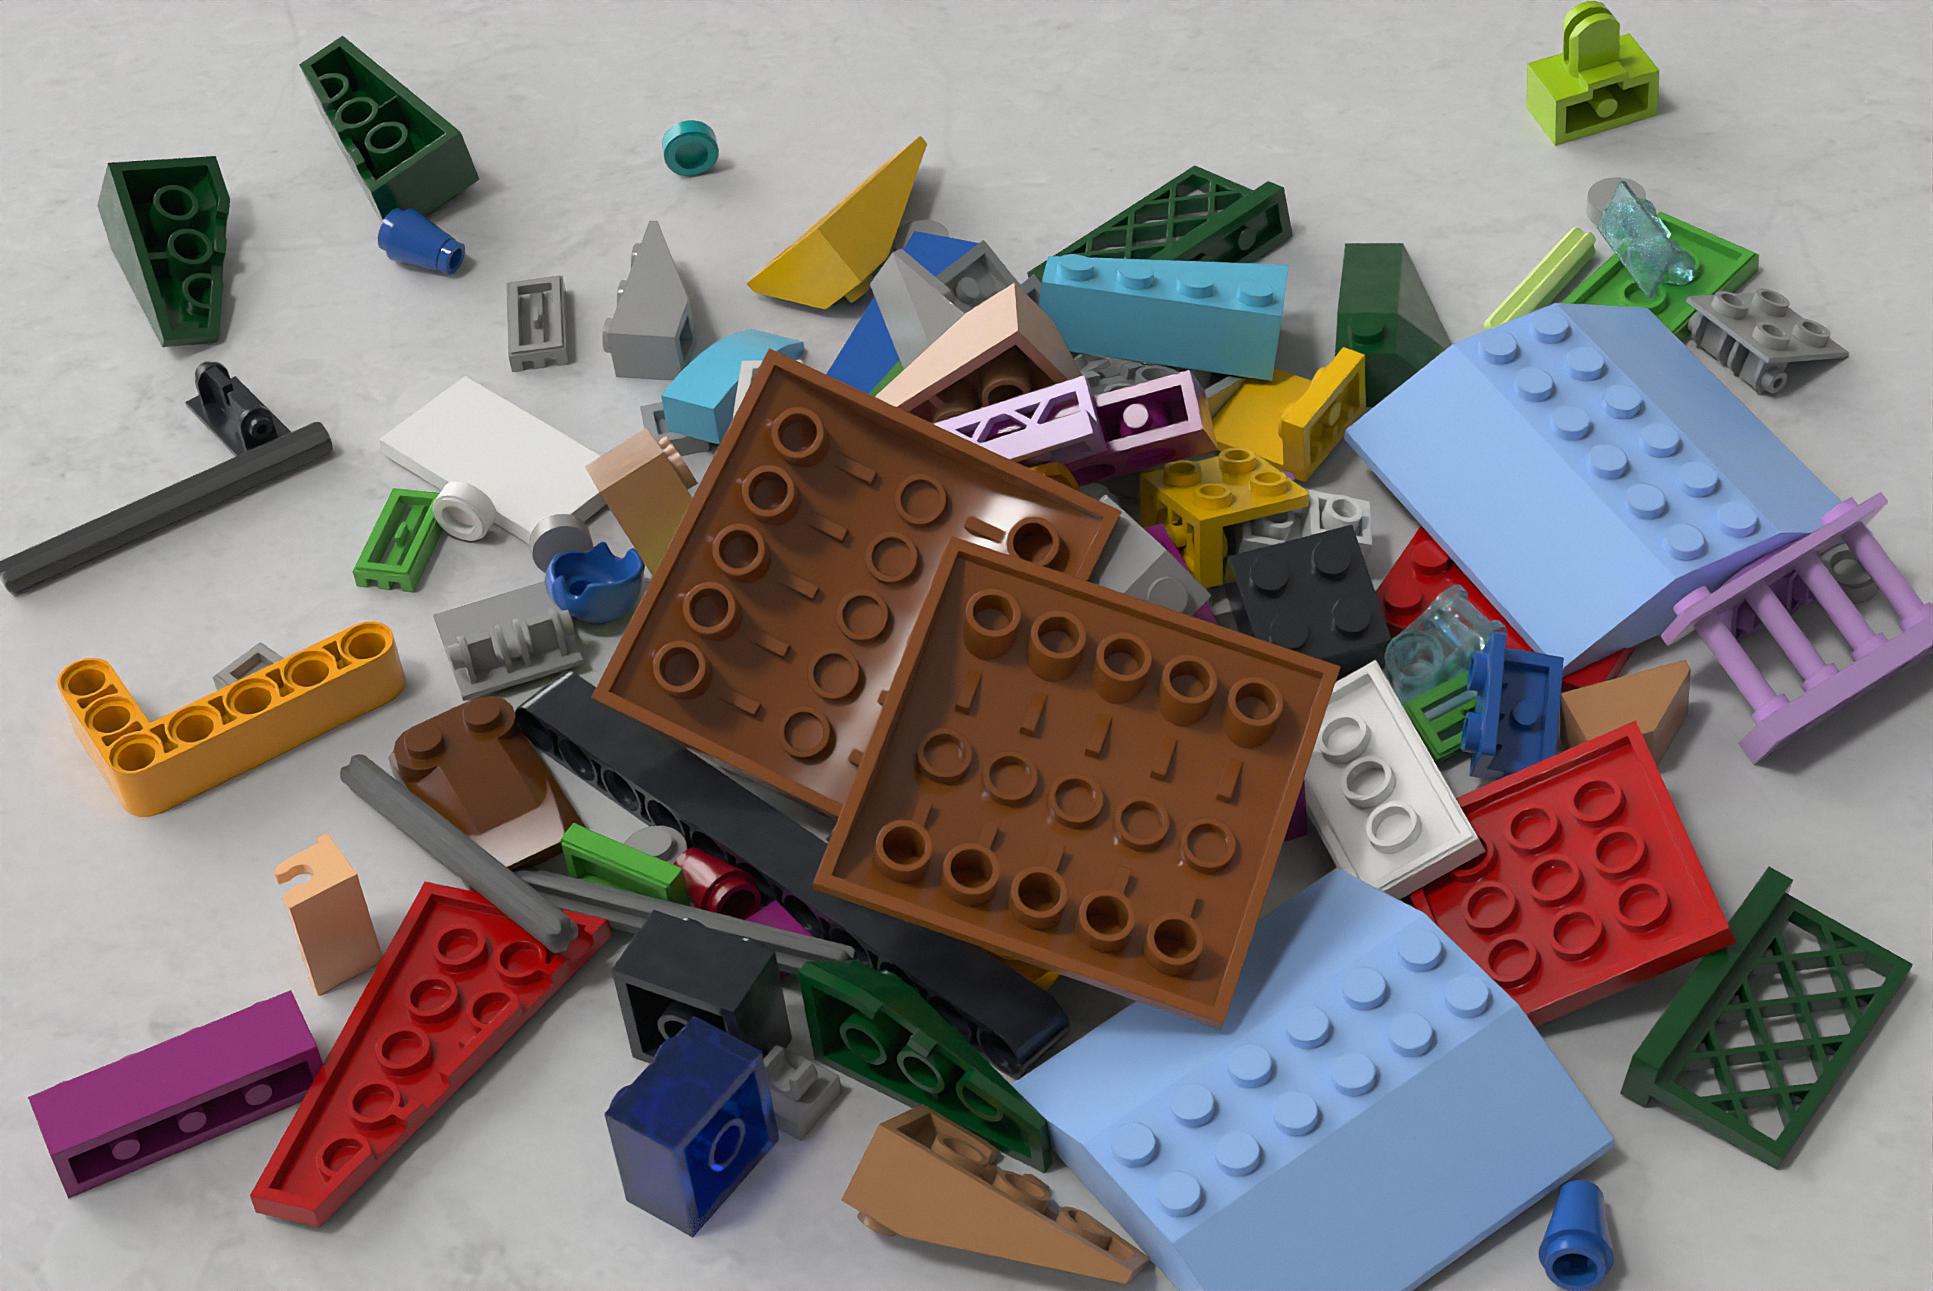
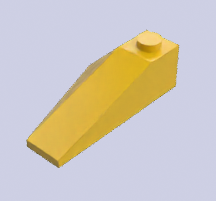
M921 135L884 163L848 194L842 202L813 224L803 236L784 249L746 283L754 293L825 310L843 296L850 303H853L871 288L870 283L874 279L871 273L889 256L927 147V143Z

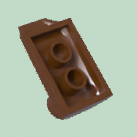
M495 696L477 697L412 726L395 741L393 752L388 757L392 773L398 782L510 870L522 865L533 867L563 853L560 838L570 826L575 823L586 828L518 726L513 706L505 699ZM463 881V883L469 891L477 892L465 881Z

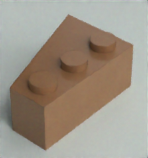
M647 428L592 461L585 468L604 501L653 576L692 500L688 489L698 484V482L666 435L655 441Z

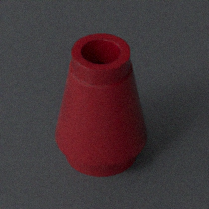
M699 848L687 849L675 860L674 865L683 868L688 898L695 908L742 920L747 919L760 910L761 895L757 882L750 873L705 853Z

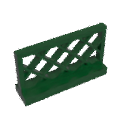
M1194 165L1054 256L1061 257L1063 255L1076 254L1088 258L1252 263L1293 236L1284 187L1270 181L1252 190ZM1196 188L1208 193L1185 196ZM1208 212V215L1178 219V215ZM1168 217V220L1143 223L1148 219ZM1166 239L1164 243L1136 246V242ZM1126 244L1125 248L1101 250L1106 246ZM1047 260L1027 272L1028 278L1034 274L1042 283Z
M1768 866L1728 922L1736 943L1710 953L1701 959L1634 1052L1620 1094L1643 1108L1654 1097L1778 1170L1908 977L1913 964L1789 895L1793 879ZM1790 922L1815 936L1821 950L1789 954L1782 932ZM1771 949L1773 956L1765 957ZM1863 963L1887 978L1879 987L1852 990L1843 966ZM1828 968L1836 992L1804 995L1796 971ZM1780 973L1788 997L1756 1001L1749 982L1750 977ZM1738 996L1740 1003L1732 1004ZM1867 1006L1861 1015L1859 1007ZM1843 1009L1850 1028L1849 1034L1819 1037L1811 1012ZM1795 1014L1803 1040L1771 1043L1762 1018ZM1747 1020L1755 1045L1722 1049L1715 1029L1716 1025ZM1705 1043L1707 1051L1698 1052ZM1826 1054H1834L1828 1063ZM1810 1057L1818 1078L1815 1083L1786 1086L1777 1060ZM1761 1062L1770 1088L1737 1092L1728 1066ZM1713 1068L1722 1094L1700 1097L1676 1082L1683 1072ZM1802 1102L1795 1112L1792 1103ZM1776 1105L1784 1126L1777 1140H1773L1748 1125L1743 1109Z

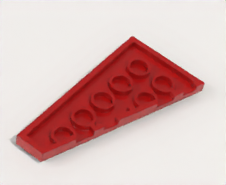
M425 881L252 1190L250 1198L255 1212L320 1228L612 937L608 919L562 910L578 925V937L569 942L566 951L553 953L480 893Z

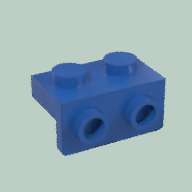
M1494 631L1482 652L1473 651L1468 668L1467 690L1477 691L1475 713L1467 712L1461 738V750L1471 753L1470 777L1496 781L1556 755L1564 657L1505 648L1506 633Z

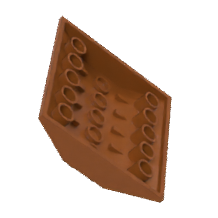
M769 348L591 698L700 756L837 822L949 536L951 535L1089 582L1122 516V511Z
M950 535L813 881L812 889L1222 1030L1341 666Z

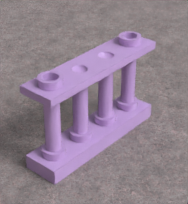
M1882 492L1859 505L1853 497L1846 499L1820 519L1824 525L1823 527L1715 592L1710 593L1706 586H1702L1688 594L1672 608L1678 617L1660 635L1667 646L1696 630L1755 712L1751 715V718L1756 723V726L1738 743L1753 764L1761 761L1933 653V604L1931 602L1926 605L1923 604L1866 527L1888 503ZM1844 541L1903 620L1898 624L1903 633L1890 641L1883 632L1876 635L1818 555ZM1795 570L1854 651L1850 654V657L1854 663L1841 671L1838 670L1834 663L1826 665L1771 590L1770 584ZM1746 600L1805 680L1800 685L1805 693L1791 702L1784 693L1777 696L1719 615Z

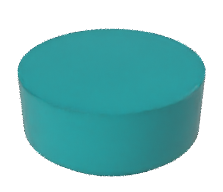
M696 120L679 122L670 127L662 139L665 163L671 171L678 175H700L710 170L717 162L719 148L713 129L703 122Z

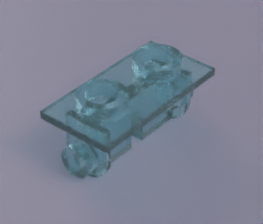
M1620 181L1609 205L1603 211L1601 221L1597 227L1600 234L1648 298L1654 297L1661 282L1675 283L1677 285L1689 283L1695 276L1694 268L1696 262L1694 257L1688 251H1684L1677 241L1669 240L1671 233L1656 214V208L1653 203L1647 199L1637 197L1626 181Z

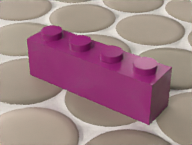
M289 990L201 1027L193 1028L184 1034L152 1047L129 1054L120 1060L60 1082L51 1088L29 1096L28 1099L67 1197L70 1198L302 1102L323 1062L292 991Z

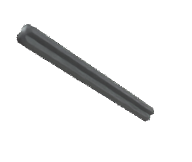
M312 422L0 560V579L9 593L16 594L330 454L333 450L330 435L321 422Z
M363 754L351 756L349 765L341 768L340 779L350 790L553 953L564 952L567 950L569 942L577 939L578 925L567 914Z
M524 865L511 870L559 909L608 919L610 928L637 934L653 909L680 919L691 918L702 923L707 928L739 939L750 938L760 942L766 948L775 950L778 969L798 975L797 971L806 961L857 960L858 958L857 952L851 946Z

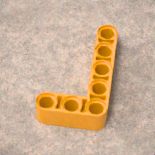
M371 621L362 622L342 630L152 722L148 721L113 667L103 659L84 658L74 661L60 673L57 685L75 734L123 808L132 815L150 817L171 809L392 701L405 688L406 678L392 630L383 623Z

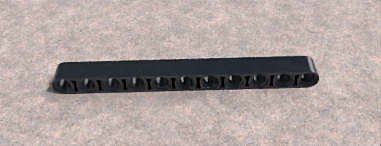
M571 671L562 672L516 708L515 714L519 727L528 740L540 751L649 827L666 826L673 828L683 835L688 849L699 848L705 853L750 873L757 882L761 895V905L764 907L776 900L813 937L851 946L857 952V961L877 971L885 970L899 976L989 1064L1002 1073L1014 1078L1020 1077L1070 1032L1067 1015L1050 994L980 946L812 889L813 881L828 846L826 842L687 748L593 700L591 697L596 687Z

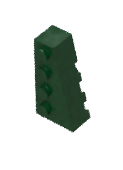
M343 35L299 64L321 116L381 223L396 208L404 211L413 208L426 217L480 180L461 132Z

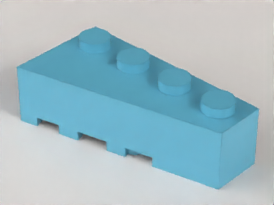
M1068 254L1061 257L1048 256L1041 283L1039 307L1054 321L1070 352L1272 381L1289 265L1088 258L1076 254Z

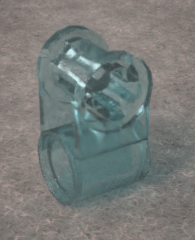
M1454 585L1442 592L1422 615L1399 635L1395 636L1388 644L1384 656L1388 681L1401 705L1468 671L1473 651L1482 652L1493 631L1506 633L1507 636L1508 630L1506 626L1499 620L1490 622L1468 602L1469 594L1461 585ZM1422 663L1431 667L1426 674L1418 677H1410L1401 673L1410 664Z

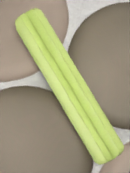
M1579 227L1571 229L1484 322L1485 329L1489 330L1548 306L1596 253L1593 245L1596 242L1595 236L1591 232L1584 233Z

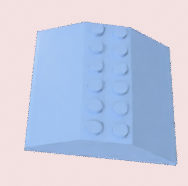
M1554 303L1456 342L1348 427L1344 434V440L1533 651L1540 654L1564 657L1562 677L1572 674L1625 647L1626 649L1662 634L1678 617L1672 608L1688 594L1702 586H1706L1710 593L1715 592L1738 571L1755 559L1791 541L1806 537L1823 527L1824 525L1820 519L1842 502L1648 308ZM1841 541L1840 543H1838V544H1836V545L1846 544V543H1845L1844 541Z
M1339 868L1334 869L1257 921L1222 1030L1136 1001L1011 1084L1047 1120L1050 1147L1179 1291H1413L1614 1147L1613 1136L1518 1003L1425 913Z

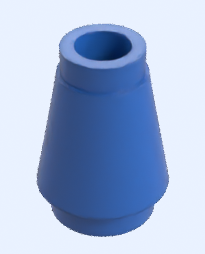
M400 208L393 209L385 217L379 229L378 246L386 251L387 257L390 260L440 272L443 271L451 275L456 272L464 259V244L456 241L455 238L413 208L406 209L405 211Z
M1574 1180L1561 1187L1559 1198L1539 1247V1260L1545 1269L1547 1277L1555 1285L1566 1290L1585 1291L1596 1287L1603 1281L1614 1263V1254L1603 1203L1604 1196L1601 1189L1592 1182Z

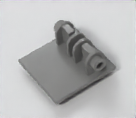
M1760 288L1753 293L1734 294L1728 291H1718L1715 295L1687 297L1686 302L1698 311L1688 322V330L1691 332L1692 341L1716 357L1722 364H1727L1732 372L1739 374L1742 379L1753 386L1758 392L1769 391L1774 394L1780 391L1787 381V374L1784 373L1788 362L1848 357L1849 352L1830 338L1831 333L1826 327L1815 321L1802 318L1789 308L1790 302L1788 299L1775 291Z
M544 581L433 615L463 701L584 664L574 637L575 630L568 609L560 610L553 603L547 593Z

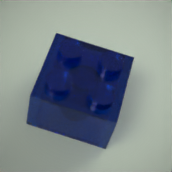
M695 1016L675 1037H670L662 1043L653 1061L631 1085L624 1086L616 1093L608 1110L604 1113L626 1201L692 1238L780 1139L762 1051Z

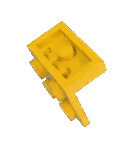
M1343 347L1327 367H1321L1316 372L1312 381L1275 367L1272 381L1248 377L1212 419L1218 450L1223 451L1235 447L1253 450L1276 469L1294 473L1295 479L1306 482L1343 438L1345 430L1355 423L1366 410L1365 355Z
M1241 447L1228 448L1221 451L1217 457L1196 462L1178 460L1165 464L1164 469L1140 474L1141 527L1147 528L1163 523L1190 574L1204 588L1223 584V559H1225L1228 550L1227 539L1223 531L1224 526L1309 506V492L1287 477L1286 474L1262 459L1253 450Z

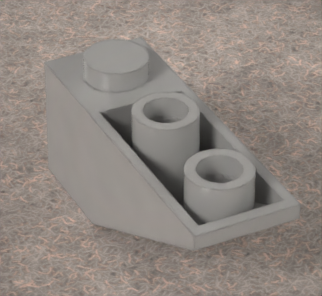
M649 221L642 242L636 243L633 246L631 271L627 280H621L619 283L617 307L613 318H607L603 326V349L606 353H611L616 377L674 380L690 363L697 343L689 299L658 221Z

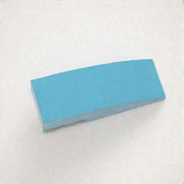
M755 329L736 332L717 341L691 361L662 393L661 399L668 431L720 445L733 419L742 361L763 360L769 348L789 358L798 360L805 351L803 341Z

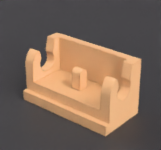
M328 833L316 838L317 844L284 860L274 871L278 884L289 882L299 874L312 875V878L307 883L296 885L283 895L282 900L289 912L301 949L300 954L309 973V982L318 996L377 966L383 957L358 875Z

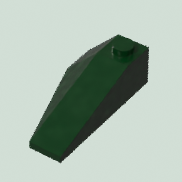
M216 156L108 163L97 206L111 250L161 346L172 347L217 343L220 335L223 297L222 277L226 255V226L230 197Z
M1345 243L1337 311L1335 356L1343 347L1365 355L1366 407L1373 408L1452 345L1403 243Z
M857 960L806 961L797 972L814 1060L911 1108L924 1104L981 1137L1001 1151V1153L1041 1173H1046L1052 1165L1047 1120L911 986L907 985L899 976L885 970L877 971Z

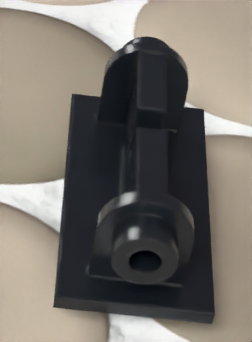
M206 361L196 368L195 385L198 396L186 401V406L235 457L291 432L236 376L230 378L229 372L223 364Z

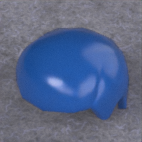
M600 542L587 552L570 550L555 555L546 570L544 582L549 597L560 610L568 609L571 617L589 624H603L622 617L632 608L641 590L645 564L634 548L628 550L626 555L620 558L610 551L606 542Z

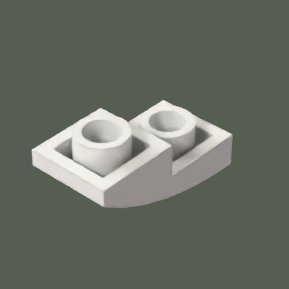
M1309 490V506L1236 523V554L1348 525H1353L1362 554H1369L1372 547L1370 501Z

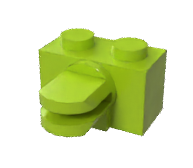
M1585 1L1574 6L1564 16L1563 53L1527 63L1526 108L1555 146L1657 116L1660 70L1630 33L1620 36V23L1602 2Z

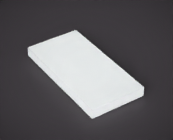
M467 376L461 378L379 439L383 455L438 489L442 490L446 484L459 481L471 484L483 491L495 506L496 519L494 523L529 545L532 530L543 519L556 514H569L580 518L582 521H586L606 505L585 468L586 465L599 458V454Z
M1374 660L1335 682L1304 777L1306 810L1337 868L1400 900L1486 851L1377 661Z

